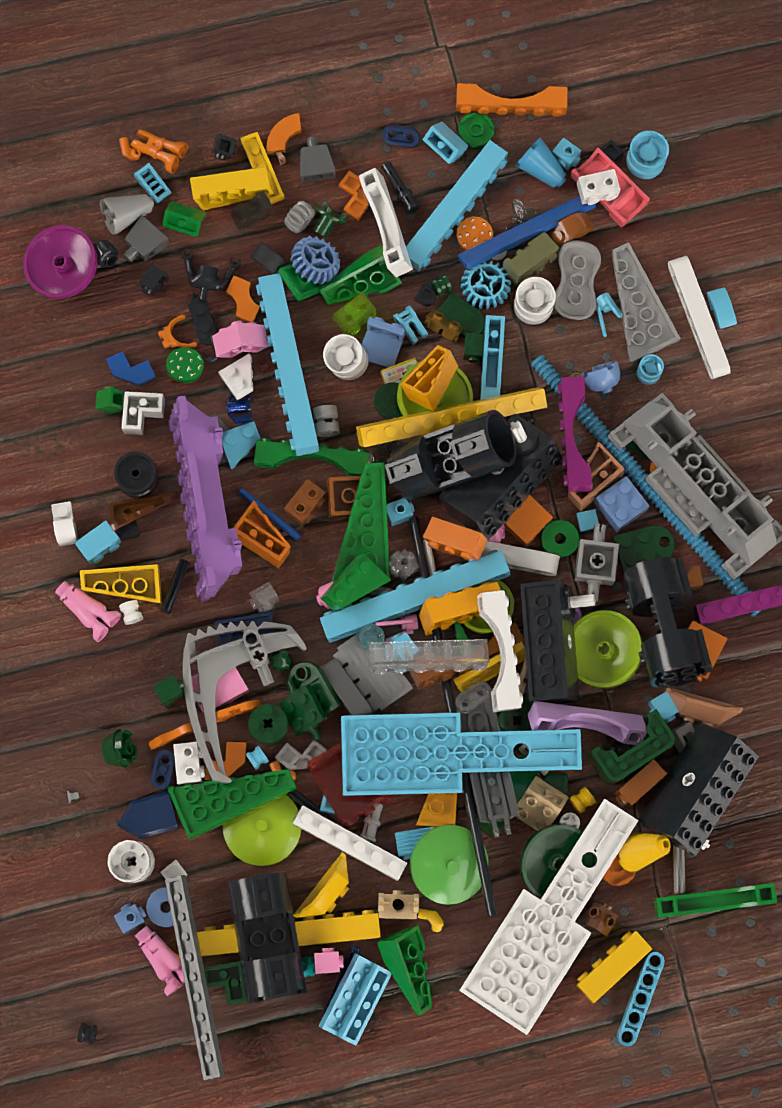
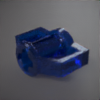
M231 392L226 400L228 416L235 424L253 422L249 394L244 396L246 397L244 400L231 401L232 398H235ZM248 412V415L234 417L232 415Z

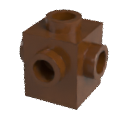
M593 902L583 923L607 937L618 915L612 912L613 907L604 902L602 905Z

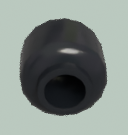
M108 240L95 242L97 264L103 268L115 265L118 261V250Z

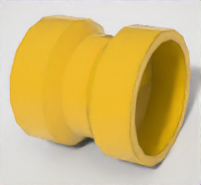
M586 787L582 788L579 794L569 798V801L579 814L584 812L587 806H592L596 803Z

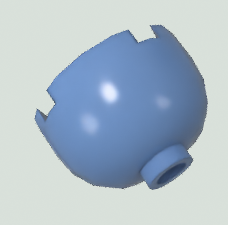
M611 361L592 367V372L589 373L587 370L582 372L587 387L595 392L601 391L602 394L613 391L612 387L618 384L621 375L617 361L613 364Z

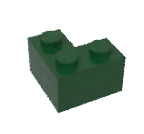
M240 962L204 967L207 988L225 985L228 1005L247 1002Z

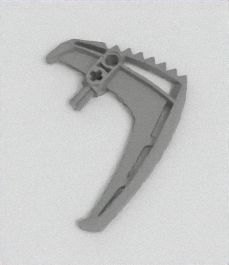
M241 621L238 627L230 622L227 628L219 624L217 630L208 626L206 633L198 629L196 636L191 633L187 634L182 667L183 685L185 686L184 695L191 726L212 781L218 783H231L232 781L225 773L217 733L215 715L217 681L234 667L249 661L253 669H257L263 686L274 683L268 667L270 662L267 654L295 646L302 651H306L305 644L290 625L263 622L257 627L254 621H252L247 627ZM262 629L287 630L285 632H275L262 635L258 633V630ZM240 631L244 633L242 639L215 647L196 656L195 641L219 634ZM253 635L256 638V642L254 644L248 643L246 636ZM255 653L263 656L261 661L254 659ZM197 661L200 694L193 692L190 664ZM195 702H200L203 705L208 733L201 731ZM206 741L211 744L218 771H216L205 744Z

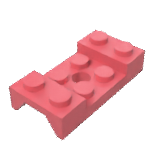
M597 148L586 162L579 168L572 170L570 177L577 183L578 177L615 169L620 187L619 196L611 201H606L605 199L599 202L610 212L609 216L622 228L648 205L650 198L606 154Z

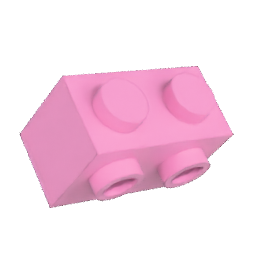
M324 948L322 953H314L316 974L340 972V968H344L343 955L339 956V952H335V948Z

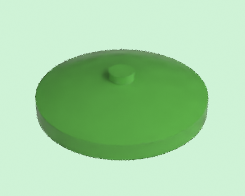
M454 824L440 825L424 833L415 844L410 858L411 877L417 889L430 900L440 904H457L471 898L481 888L470 830ZM485 849V855H486V860H487V865H488V855H487V851H486V849Z

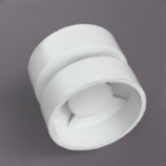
M530 277L521 282L517 288L514 300V310L517 317L521 321L532 325L546 321L552 313L556 299L554 287L549 281L541 277Z
M346 334L337 335L331 338L325 345L323 351L324 362L338 378L354 380L360 377L367 369V352L353 336Z

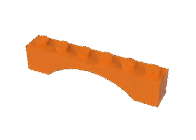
M457 83L456 111L463 114L478 112L480 114L497 113L499 115L515 113L516 115L533 114L535 116L550 114L559 117L566 115L567 87L549 86L542 92L530 97L509 99L492 95L476 84Z

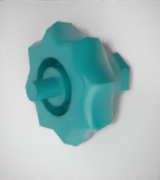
M305 955L301 959L304 977H313L316 974L315 958Z

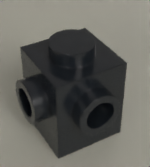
M217 134L211 153L215 154V158L221 160L231 158L237 150L238 145L235 144L237 139Z

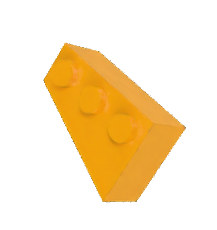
M437 345L400 385L409 400L435 411L458 368V364L450 350Z

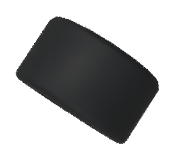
M260 242L250 255L253 260L272 274H278L277 271L287 264L283 257L263 242Z

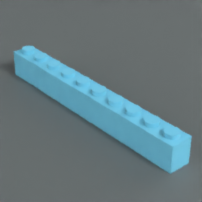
M278 273L258 277L259 284L256 285L258 296L262 295L263 299L260 302L261 312H265L267 317L263 319L265 330L269 329L270 335L267 336L269 347L273 346L274 350L271 353L273 364L277 363L278 368L274 370L276 381L280 380L281 387H278L280 398L285 400V404H282L284 416L288 415L289 421L286 422L288 433L292 432L293 439H289L291 450H296L297 456L319 452L281 276Z
M492 550L487 553V556L480 558L479 561L471 559L466 564L461 565V563L451 566L450 570L444 572L443 570L436 571L431 577L417 578L414 580V583L409 585L401 584L396 587V590L391 592L388 590L382 591L377 597L372 599L367 597L360 600V603L356 605L349 604L340 611L326 612L320 620L327 640L331 643L376 626V622L390 621L420 610L426 599L430 597H443L448 592L454 591L458 593L467 587L472 586L476 588L482 583H492L511 576L502 550Z

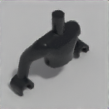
M185 250L182 251L183 260L186 261L189 284L194 288L201 289L199 301L206 302L208 291H220L225 287L235 270L241 267L240 259L237 265H233V258H230V267L222 279L218 280L217 268L205 265L199 266L195 276L192 264L193 252L191 251V255L186 257Z

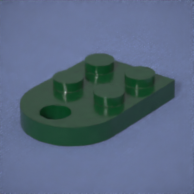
M649 526L613 536L614 543L619 544L618 558L623 574L628 568L637 563L653 558L670 557L674 551L675 544L671 533L660 526ZM666 538L669 541V546L661 547L659 539Z
M303 662L293 667L289 680L293 679L297 689L310 684L326 716L342 706L319 665L313 662ZM301 668L306 672L305 678L300 675Z

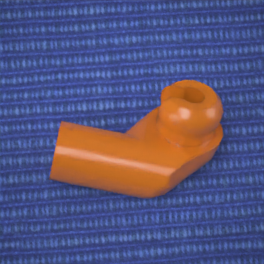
M127 137L119 139L122 155L131 161L138 160L141 155L140 151L130 147Z

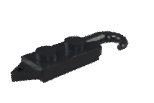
M193 292L188 307L198 339L204 345L212 344L215 352L212 336L216 334L207 301H199V295ZM216 352L210 358L200 353L202 359L208 363H213L220 358L216 356Z

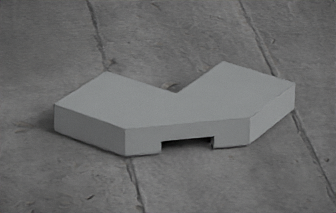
M314 740L303 754L286 743L275 759L290 771L317 768L329 754V751Z

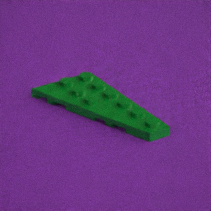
M384 462L364 463L332 581H335L356 556L363 553L390 577Z
M286 769L266 772L261 775H246L241 778L232 777L230 778L232 780L231 783L205 781L200 784H185L180 787L171 786L167 787L186 834L192 840L297 789L290 771Z

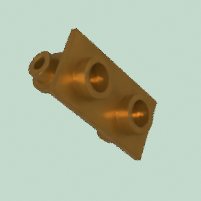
M434 310L426 316L424 322L427 328L436 333H439L442 328L441 336L451 342H457L460 337L459 335L465 329L458 322L450 320L443 313Z

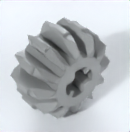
M300 201L290 209L285 218V225L291 231L300 233L313 220L315 210L308 203Z

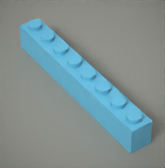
M491 140L486 144L406 246L413 268L420 271L422 267L426 268L432 254H437L442 247L441 243L443 240H448L452 235L453 227L455 225L458 226L463 221L464 213L473 208L475 199L484 194L486 185L488 183L491 184L497 177V171L499 169L502 170L506 166L508 152Z

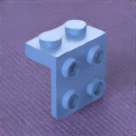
M369 317L367 331L362 342V346L368 355V362L386 368L394 366L405 337V329L397 323L389 324L379 317Z

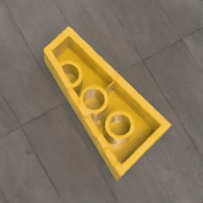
M262 166L255 167L254 169L190 178L193 199L203 211L274 194L271 173L267 167Z
M158 564L80 570L81 590L162 604Z

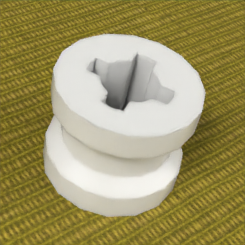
M566 813L560 818L559 824H567L579 828L580 820L576 814Z

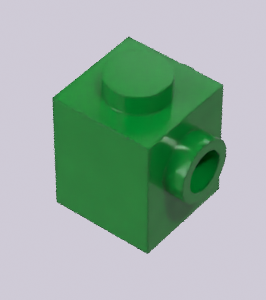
M105 387V389L97 391L95 409L110 414L123 411L125 391L118 390L115 387Z

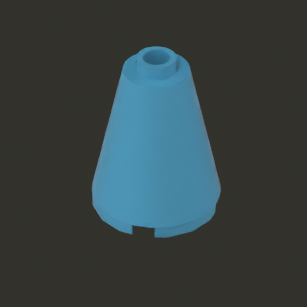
M541 137L515 164L519 169L553 188L556 186L559 188L566 181L564 178L566 173Z

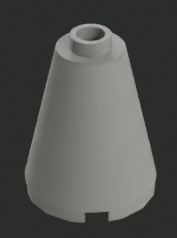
M146 194L109 197L100 200L101 213L106 217L104 222L111 234H118L137 222L142 215L146 216L151 213L154 207L152 198Z

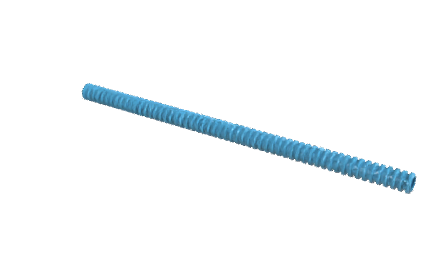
M541 355L532 362L531 367L535 368V372H539V376L543 377V381H547L546 384L551 386L550 389H554V393L558 394V384H561L560 373H557L556 368H552L553 365L548 363V359L545 360V356ZM583 403L576 414L578 416L577 419L582 421V425H586L585 428L589 429L590 434L593 433V437L597 438V442H601L605 449L624 468V473H628V477L632 478V482H636V486L640 487L639 490H643V494L648 496L647 499H651V503L656 505L655 508L660 509L659 512L664 514L663 517L668 518L667 521L672 523L671 526H675V530L680 532L679 535L683 536V540H687V544L691 545V549H695V553L699 554L698 557H702L703 562L707 563L706 566L711 567V571L715 572L714 575L719 576V580L723 581L722 584L727 585V590L730 589V593H734L735 596L752 592V590H748V586L745 587L744 581H740V577L734 580L721 566L725 561L720 558L721 555L716 554L717 551L712 549V545H708L709 542L704 540V536H700L701 533L695 536L645 480L649 475L645 473L646 470L641 469L642 466L637 464V460H633L634 457L630 456V452L625 451V447L619 450L607 437L611 431L607 430V426H603V422L598 420L599 417H595V413L591 412V408H587V404ZM760 611L752 612L750 616H756Z

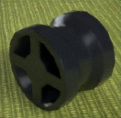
M82 1022L77 1042L82 1043L85 1041L89 1045H94L98 1025L88 1026Z

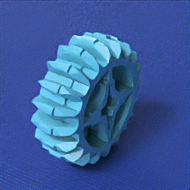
M490 260L489 264H486L485 261L464 271L465 276L461 278L463 282L461 289L465 290H463L462 294L467 296V302L473 300L472 306L478 303L479 309L486 305L488 310L490 304L496 308L497 302L503 304V299L508 298L507 293L511 290L509 287L511 280H508L509 274L504 273L503 267L499 269V262L493 265V260ZM486 272L491 273L494 276H489L486 274ZM478 274L479 281L474 286H471V280ZM483 281L489 284V288L485 284L483 285ZM501 283V289L494 295L493 287ZM477 293H484L486 297L478 295Z

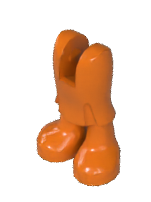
M139 129L136 135L147 143L145 144L133 139L130 146L154 159L161 160L165 163L166 171L174 174L179 166V158H184L187 153L188 144L183 141L172 142L166 140V138H161L148 131ZM164 149L172 152L173 154L164 152Z

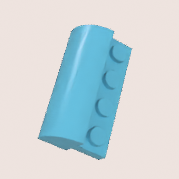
M355 953L319 1027L347 1042L357 1045L392 975L391 972Z

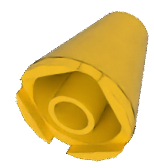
M631 832L618 852L620 857L618 861L627 871H639L668 854L670 851V841L665 835Z

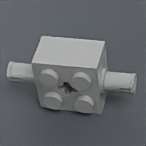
M600 524L594 525L593 541L580 539L578 543L574 581L586 582L588 584L587 595L593 593L596 602L599 600V586H612L615 582L619 544L604 542L606 525H602L600 528ZM595 559L600 563L598 566H595V563H593Z

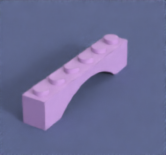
M534 701L528 713L532 731L560 730L570 727L587 728L607 734L621 743L632 745L641 743L647 734L642 715Z

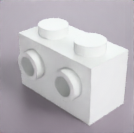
M615 169L578 177L577 187L582 204L588 203V205H593L600 200L606 199V201H611L619 196L620 187Z
M197 742L173 744L177 784L202 783V778L205 777L204 766L200 765V758L203 757Z

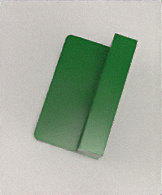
M172 201L165 209L162 226L198 237L202 221L206 217L207 212Z

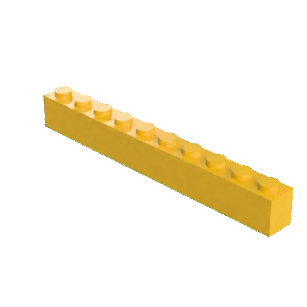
M537 387L435 409V411L430 410L356 426L359 445L368 447L427 434L490 410H496L505 417L547 408L544 389Z
M374 910L362 911V915L354 916V912L342 913V917L335 918L334 914L322 915L323 919L315 920V916L303 917V921L295 922L299 946L381 938L378 913L374 914ZM234 924L224 925V929L216 930V926L204 927V931L197 932L201 956L239 953Z

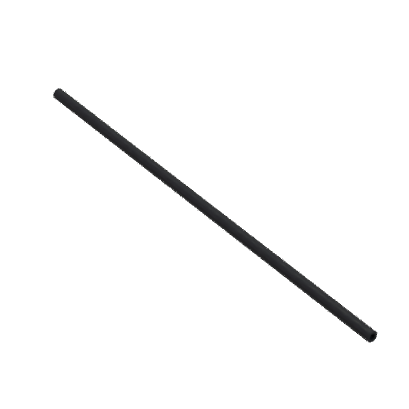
M412 517L409 521L420 577L428 578L430 573L419 518ZM441 628L432 630V638L436 656L446 658ZM451 679L441 680L447 713H456L457 709ZM465 772L462 773V789L487 916L491 917L497 915L470 774Z

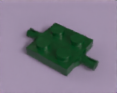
M293 679L288 680L285 684L290 693L279 704L296 737L310 731L314 741L320 740L322 737L317 727L327 719V716L311 685L307 684L297 689Z

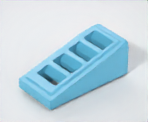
M150 163L133 175L157 204L172 193ZM149 172L150 175L143 179L142 176ZM151 178H154L155 181H153L149 185L146 183ZM158 183L160 186L152 191L151 188ZM163 189L165 192L157 197L155 194Z

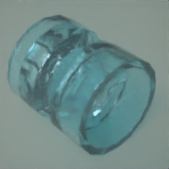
M370 624L362 628L359 642L364 651L376 653L384 646L385 636L379 626Z

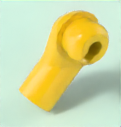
M419 908L418 918L429 920L432 925L431 929L434 932H440L444 923L436 911Z

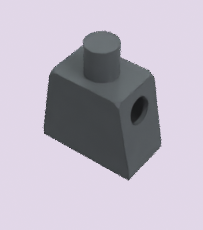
M317 137L308 138V147L301 148V183L336 178L335 167L327 145H319Z
M142 215L125 238L129 249L123 255L129 262H132L137 256L144 261H148L169 245L168 238Z

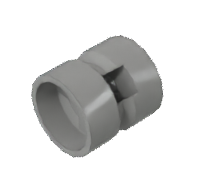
M322 405L313 409L314 421L317 422L315 424L317 437H331L340 433L339 422L336 421L338 418L337 406Z

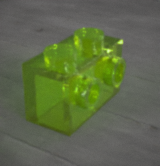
M362 292L333 314V321L344 334L355 335L360 331L362 325L368 323L369 317L374 318L376 316V308Z

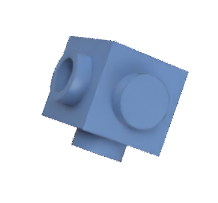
M131 903L121 907V912L114 915L124 934L145 923L144 918L147 916L142 906L138 907L137 904L131 905Z

